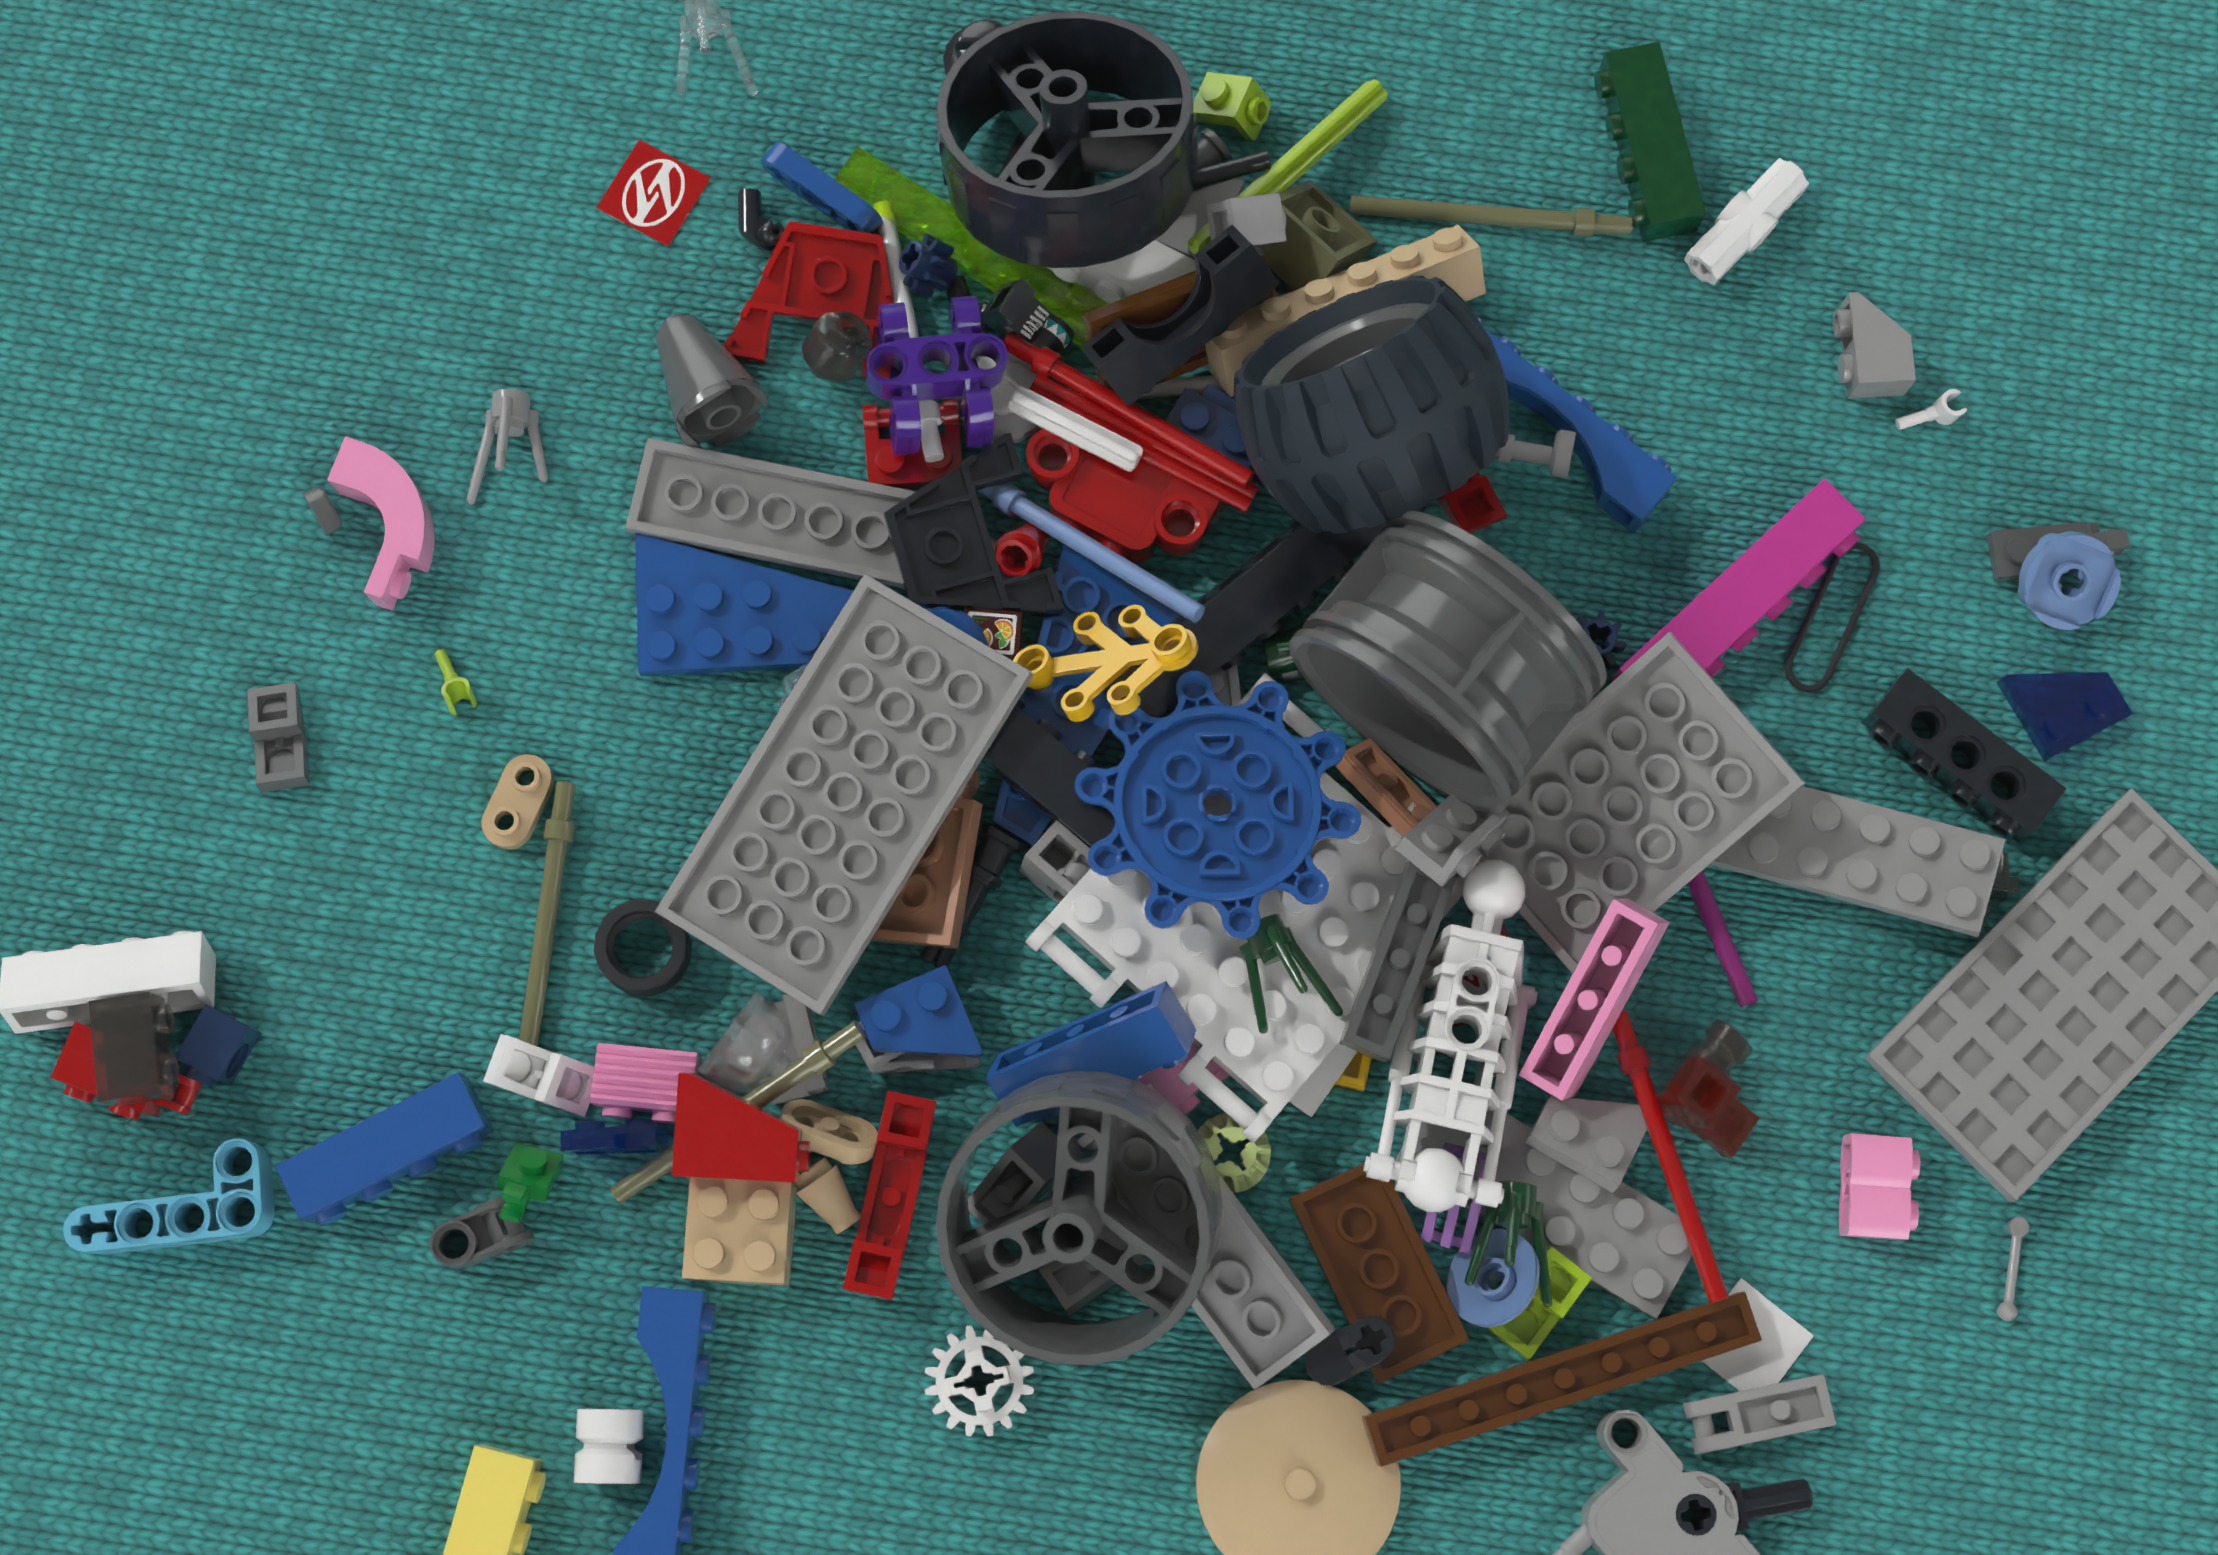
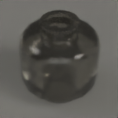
M833 311L826 312L817 319L805 337L801 350L804 361L816 377L832 382H845L857 374L869 356L872 341L868 328L861 318L851 312Z

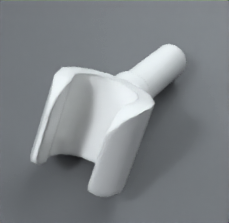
M1950 389L1942 394L1931 407L1895 419L1898 430L1933 420L1943 425L1952 424L1967 411V408L1953 411L1947 406V402L1955 399L1961 392L1957 389Z

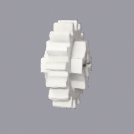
M970 1325L966 1326V1339L959 1341L956 1336L950 1333L947 1335V1339L951 1348L947 1352L938 1348H934L932 1351L935 1357L940 1360V1364L938 1367L925 1368L926 1374L936 1378V1385L925 1389V1395H938L940 1402L935 1405L932 1411L935 1415L945 1411L951 1414L946 1426L949 1429H953L962 1421L966 1423V1436L972 1437L976 1426L983 1425L987 1437L994 1435V1423L1000 1421L1007 1429L1013 1426L1008 1415L1012 1410L1022 1414L1026 1413L1027 1409L1019 1399L1021 1394H1034V1388L1023 1384V1377L1033 1374L1034 1367H1021L1019 1360L1024 1357V1354L1017 1350L1012 1352L1008 1345L995 1340L986 1329L983 1337H977L975 1330ZM983 1346L993 1348L1002 1353L1010 1365L995 1367L986 1361ZM964 1351L966 1363L958 1376L946 1378L949 1365L959 1353ZM981 1366L985 1374H993L994 1376L1004 1374L1003 1378L994 1380V1383L986 1386L987 1394L983 1396H978V1392L974 1388H967L966 1386L956 1388V1384L966 1382V1379L973 1377V1368ZM1014 1383L1009 1400L1000 1410L995 1412L994 1397L1002 1386ZM964 1395L974 1402L977 1416H972L959 1410L949 1397Z

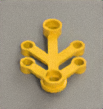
M1130 605L1121 611L1118 622L1127 637H1143L1148 642L1147 644L1129 645L1107 628L1097 613L1085 612L1075 619L1073 630L1081 643L1085 645L1096 644L1102 650L1052 658L1044 646L1031 645L1018 652L1013 661L1032 672L1034 676L1027 687L1035 690L1048 687L1055 677L1096 671L1080 686L1067 691L1061 699V707L1071 721L1080 722L1090 717L1093 713L1095 706L1092 700L1129 667L1142 664L1127 680L1115 683L1107 692V700L1116 714L1128 715L1134 712L1141 702L1138 693L1163 671H1175L1188 665L1198 652V641L1195 635L1183 626L1168 624L1161 627L1149 618L1143 606Z

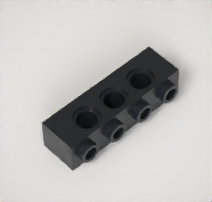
M1909 668L1893 681L1861 722L1870 729L1869 735L1875 742L1884 748L1896 749L1909 759L1908 765L1913 771L1926 779L1934 778L1948 789V796L1956 804L1965 809L1971 810L1973 808L1988 819L1987 825L1994 833L2007 840L2014 839L2016 842H2020L2033 834L2067 789ZM1912 719L1921 720L1928 726L1930 730L1929 739H1922L1913 732L1911 727ZM1952 749L1960 750L1966 754L1969 760L1968 769H1961L1953 763L1951 759ZM1991 779L2000 780L2007 786L2009 792L2007 800L1998 798L1992 792Z

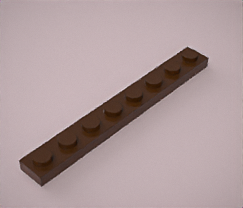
M1738 1292L1729 1295L1727 1299L1712 1304L1707 1302L1361 1417L1378 1467H1382L1762 1341L1746 1292Z

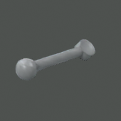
M2015 1217L2007 1223V1231L2012 1238L2004 1301L1997 1309L1998 1316L2004 1321H2012L2018 1314L2017 1307L2014 1305L2021 1242L2022 1237L2030 1229L2028 1221L2022 1217Z

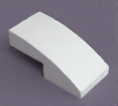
M500 1034L483 1082L585 1117L590 1104L594 1067L511 1036Z

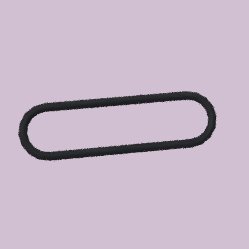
M1857 542L1850 550H1861L1869 555L1873 564L1872 573L1824 677L1814 685H1806L1796 680L1792 672V664L1841 558L1835 554L1786 658L1784 667L1786 678L1798 690L1814 692L1824 688L1836 669L1880 570L1879 557L1866 544Z

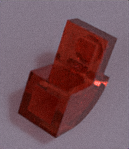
M1687 1057L1657 1099L1663 1112L1677 1126L1689 1128L1724 1158H1733L1760 1119L1735 1098L1741 1088L1705 1057Z

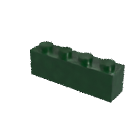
M1660 42L1605 52L1599 71H1596L1594 74V84L1598 98L1605 99L1609 113L1605 117L1606 131L1611 142L1616 141L1620 156L1617 157V172L1621 184H1628L1631 200L1628 201V213L1632 217V226L1634 228L1639 227L1643 242L1697 232L1706 215Z

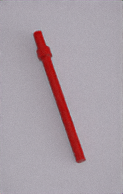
M1012 332L1008 333L1003 343L1008 353L1031 365V372L1040 374L1050 380L1052 378L1240 487L1246 489L1251 483L1255 474L1254 471L1141 406L1132 403L1127 407L1115 391L1062 362V355L1046 346L1040 349Z
M1622 1010L1612 1028L1621 1052L1616 1055L1623 1075H1629L1709 1303L1712 1304L1729 1298L1728 1292L1647 1068L1651 1066L1645 1046H1639L1627 1010Z

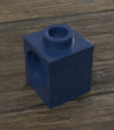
M205 1004L174 1057L188 1064L184 1073L209 1087H212L215 1080L231 1086L262 1033L226 1013Z

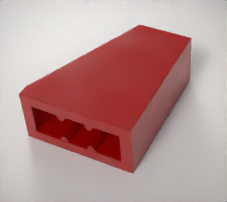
M678 1073L672 1176L795 1183L800 1180V1171H809L811 1142L802 1141L803 1129L696 1073Z

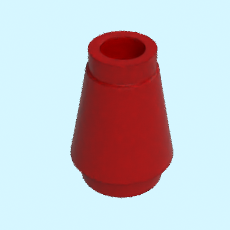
M1029 522L1004 534L998 540L995 548L996 561L1000 569L1014 577L1035 572L1041 563L1049 541V534Z

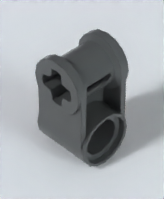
M498 1196L477 1206L470 1212L439 1225L431 1235L430 1249L434 1258L441 1264L452 1269L463 1270L492 1257L517 1250L531 1243L535 1238L532 1231L525 1230L522 1220L516 1223L503 1219L508 1234L506 1233L501 1218H499L506 1200H502L501 1196ZM464 1232L469 1241L467 1251L460 1258L450 1259L445 1252L447 1239L454 1233Z

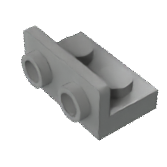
M1451 794L1403 836L1396 850L1442 887L1455 874H1459L1464 878L1482 856L1480 851L1488 856L1496 848L1505 835L1500 826L1509 812L1504 809L1500 813L1492 814L1485 821L1473 808Z

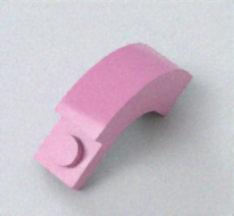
M345 436L328 481L338 494L367 503L381 511L385 524L384 542L364 593L375 605L393 611L397 599H403L408 592L411 583L410 567L426 573L429 572L435 542L432 516L417 486L393 458L374 446Z

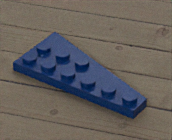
M635 532L638 672L640 676L806 668L853 591Z
M1063 544L1057 571L1055 572V579L1064 611L1057 615L1045 614L1037 645L1044 646L1052 658L1102 650L1096 644L1085 645L1081 643L1073 630L1075 619L1085 612L1097 613L1107 628L1131 646L1144 644L1147 641L1143 637L1129 638L1125 635L1118 622V617L1126 607L1130 605L1143 606L1149 618L1161 627L1168 625L1180 614ZM1096 671L1055 677L1048 687L1040 690L1026 687L1023 701L1026 707L1022 711L1036 723L1040 718H1043L1052 724L1063 736L1059 742L1072 753H1075L1077 749H1081L1093 758L1111 731L1108 723L1109 715L1113 710L1103 692H1101L1092 700L1095 707L1091 716L1083 721L1074 722L1067 717L1062 709L1061 699L1067 691L1080 686ZM1002 780L992 820L993 825L1032 848L1047 831L1052 820Z

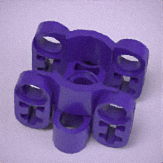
M976 295L951 298L948 318L951 321L953 334L910 338L904 302L879 305L877 322L878 345L871 350L867 358L866 384L873 395L881 399H888L890 402L889 422L894 456L919 452L921 441L919 400L962 396L959 416L965 418L966 447L990 446L994 430V410L990 389L997 386L1004 376L1008 351L1000 338L992 334L981 333L980 310ZM987 356L996 363V366L988 370L981 369L977 364L976 357ZM930 361H940L948 367V370L942 374H933L924 365ZM889 365V379L879 376L876 370L881 366Z

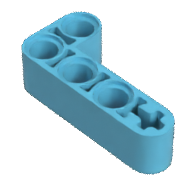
M233 1138L227 1140L218 1147L214 1154L213 1192L80 1207L70 1213L65 1220L63 1227L64 1239L76 1251L106 1255L260 1236L272 1225L275 1213L270 1154L264 1147L245 1139ZM248 1150L252 1157L251 1167L244 1175L237 1176L233 1169L234 1159L240 1152ZM250 1200L254 1204L255 1214L249 1224L241 1227L236 1219V1211L240 1204ZM200 1206L204 1213V1222L198 1230L190 1232L186 1226V1216L192 1208ZM149 1212L153 1218V1228L147 1236L140 1238L136 1232V1222L143 1213ZM96 1223L114 1226L115 1233L100 1232L93 1234L92 1238L87 1237V1229L95 1227Z

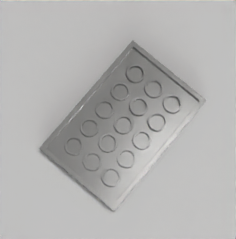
M1669 632L1592 699L1581 712L1573 716L1525 776V783L1521 789L1511 796V800L1505 808L1509 814L1500 826L1505 835L1488 856L1480 851L1482 856L1479 861L1503 860L1515 866L1525 883V899L1518 912L1573 974L1613 899L1627 898L1653 913L1806 782L1674 634ZM1474 810L1485 821L1493 814Z

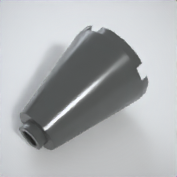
M678 314L666 319L656 334V343L675 428L683 443L691 447L702 448L699 442L712 440L717 447L743 436L761 419L757 412L763 404L767 407L768 401L761 385L698 318L692 315Z

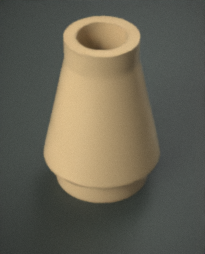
M824 1156L810 1165L808 1172L800 1173V1180L795 1182L799 1190L795 1193L831 1226L836 1235L860 1219L861 1216L855 1209L837 1164L832 1166Z

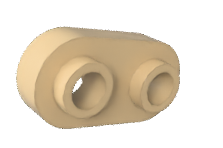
M525 754L515 757L506 765L482 817L483 833L496 847L504 850H514L525 845L531 838L554 788L553 772L544 760L535 755ZM525 771H533L535 775L533 782L527 786L520 785V775ZM504 815H512L514 817L512 827L507 830H500L498 827L500 818Z
M806 1099L792 1100L784 1105L780 1118L803 1129L802 1141L811 1142V1151L836 1159L847 1165L864 1163L872 1158L877 1144L878 1132L870 1122Z

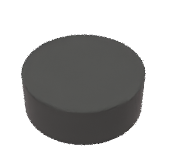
M317 485L302 493L310 511L326 536L341 528L342 522L321 486L318 487Z

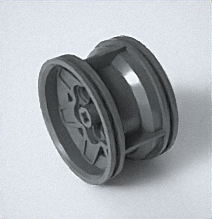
M1408 511L1406 514L1388 520L1384 529L1378 532L1370 546L1316 612L1312 613L1305 621L1303 629L1297 631L1289 642L1290 654L1303 677L1323 701L1365 740L1371 738L1392 761L1435 791L1446 797L1453 794L1461 802L1469 805L1474 810L1493 814L1500 813L1506 808L1511 800V796L1515 795L1524 785L1525 776L1577 712H1581L1588 705L1592 696L1604 685L1607 676L1604 661L1588 634L1574 617L1536 580L1500 552L1472 534L1440 518L1417 511Z

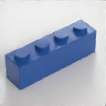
M1165 981L996 1054L985 1080L999 1101L1007 1094L1041 1077L1068 1071L1108 1072L1138 1081L1146 1072L1161 1066L1164 1069H1169L1184 1061L1189 1055L1196 1028L1168 982ZM1060 1107L1028 1112L1013 1119L1012 1122L1016 1127L1032 1120L1040 1123L1054 1116Z
M458 1072L279 1163L275 1167L299 1219L309 1223L318 1222L319 1226H324L345 1216L348 1213L346 1206L361 1198H364L365 1202L368 1203L393 1191L391 1183L408 1174L411 1179H416L432 1172L439 1167L437 1159L455 1151L457 1156L475 1150L484 1144L482 1136L494 1130L469 1078Z

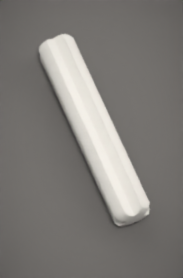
M1019 386L1010 398L1008 410L1011 413L1127 472H1132L1140 462L1143 454V448L1140 445L1024 386Z

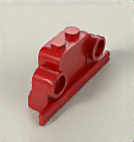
M1037 374L1029 388L1143 448L1140 462L1132 472H1127L1043 428L1031 437L1026 448L1027 464L1033 480L1040 487L1050 490V513L1132 563H1142L1148 560L1153 555L1158 544L1166 552L1173 555H1187L1193 552L1201 544L1224 503L1246 514L1259 490V486L1250 483L1246 489L1240 487L1097 403L1040 374Z

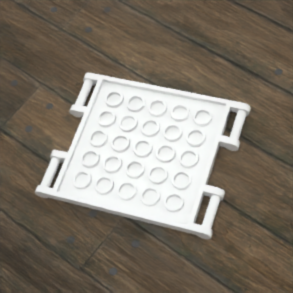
M1265 673L1236 706L1246 703L1259 684L1266 681H1276ZM1289 700L1282 720L1303 738L1311 737L1322 731H1332L1329 727L1323 730ZM1325 772L1320 778L1322 792L1334 801L1346 802L1357 808L1361 816L1359 830L1353 836L1345 839L1323 838L1312 847V861L1327 877L1329 883L1328 893L1324 900L1318 904L1307 905L1302 904L1285 891L1272 890L1261 897L1258 910L1260 919L1273 914L1280 915L1285 928H1290L1296 943L1342 1007L1343 1014L1341 1016L1333 1014L1296 961L1295 963L1308 986V991L1305 994L1298 991L1281 960L1264 966L1261 958L1257 959L1268 1024L1267 1033H1260L1254 1012L1247 966L1239 949L1240 946L1248 942L1247 939L1241 940L1230 937L1224 930L1219 911L1213 905L1204 902L1189 905L1176 925L1165 929L1154 927L1148 922L1144 912L1146 900L1151 893L1150 880L1144 873L1137 870H1124L1116 875L1107 877L1094 873L1090 868L1025 941L1035 952L1041 949L1091 993L1090 1000L1100 1009L1124 982L1136 993H1140L1167 981L1196 1028L1193 1043L1200 1048L1178 1073L1177 1077L1187 1086L1193 1083L1244 1128L1242 1134L1252 1143L1262 1135L1273 1119L1340 1041L1405 865L1409 861L1396 850L1402 838L1393 826L1388 828ZM1221 795L1209 796L1203 802L1207 815H1228L1231 809L1228 799ZM1412 802L1407 810L1411 812L1416 804ZM1457 876L1442 919L1463 895V881L1465 877ZM1060 926L1112 971V974L1106 980L1053 934ZM1211 1059L1264 1105L1258 1113L1205 1068Z

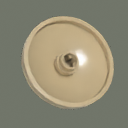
M1286 1380L1270 1383L1246 1393L1232 1403L1211 1427L1203 1443L1196 1471V1495L1199 1511L1208 1534L1222 1554L1375 1555L1386 1541L1395 1522L1400 1502L1401 1481L1398 1461L1382 1467H1378L1361 1417L1372 1412L1350 1394L1336 1387L1308 1380Z

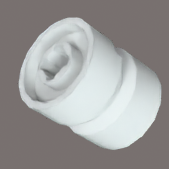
M577 1409L576 1438L584 1443V1448L575 1453L574 1483H641L642 1454L634 1448L635 1444L643 1439L644 1410Z

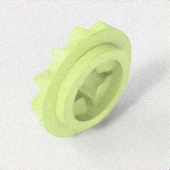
M1223 1113L1208 1119L1199 1128L1198 1132L1208 1145L1214 1162L1218 1160V1156L1223 1151L1220 1145L1221 1140L1217 1135L1221 1134L1223 1139H1227L1231 1144H1235L1238 1141L1243 1142L1246 1139L1249 1141L1244 1146L1245 1149L1240 1153V1158L1243 1161L1241 1164L1245 1168L1244 1171L1238 1165L1235 1166L1232 1161H1227L1224 1164L1221 1162L1216 1165L1218 1174L1233 1193H1239L1252 1188L1263 1178L1269 1167L1271 1147L1265 1131L1252 1143L1242 1134L1244 1128L1227 1113Z

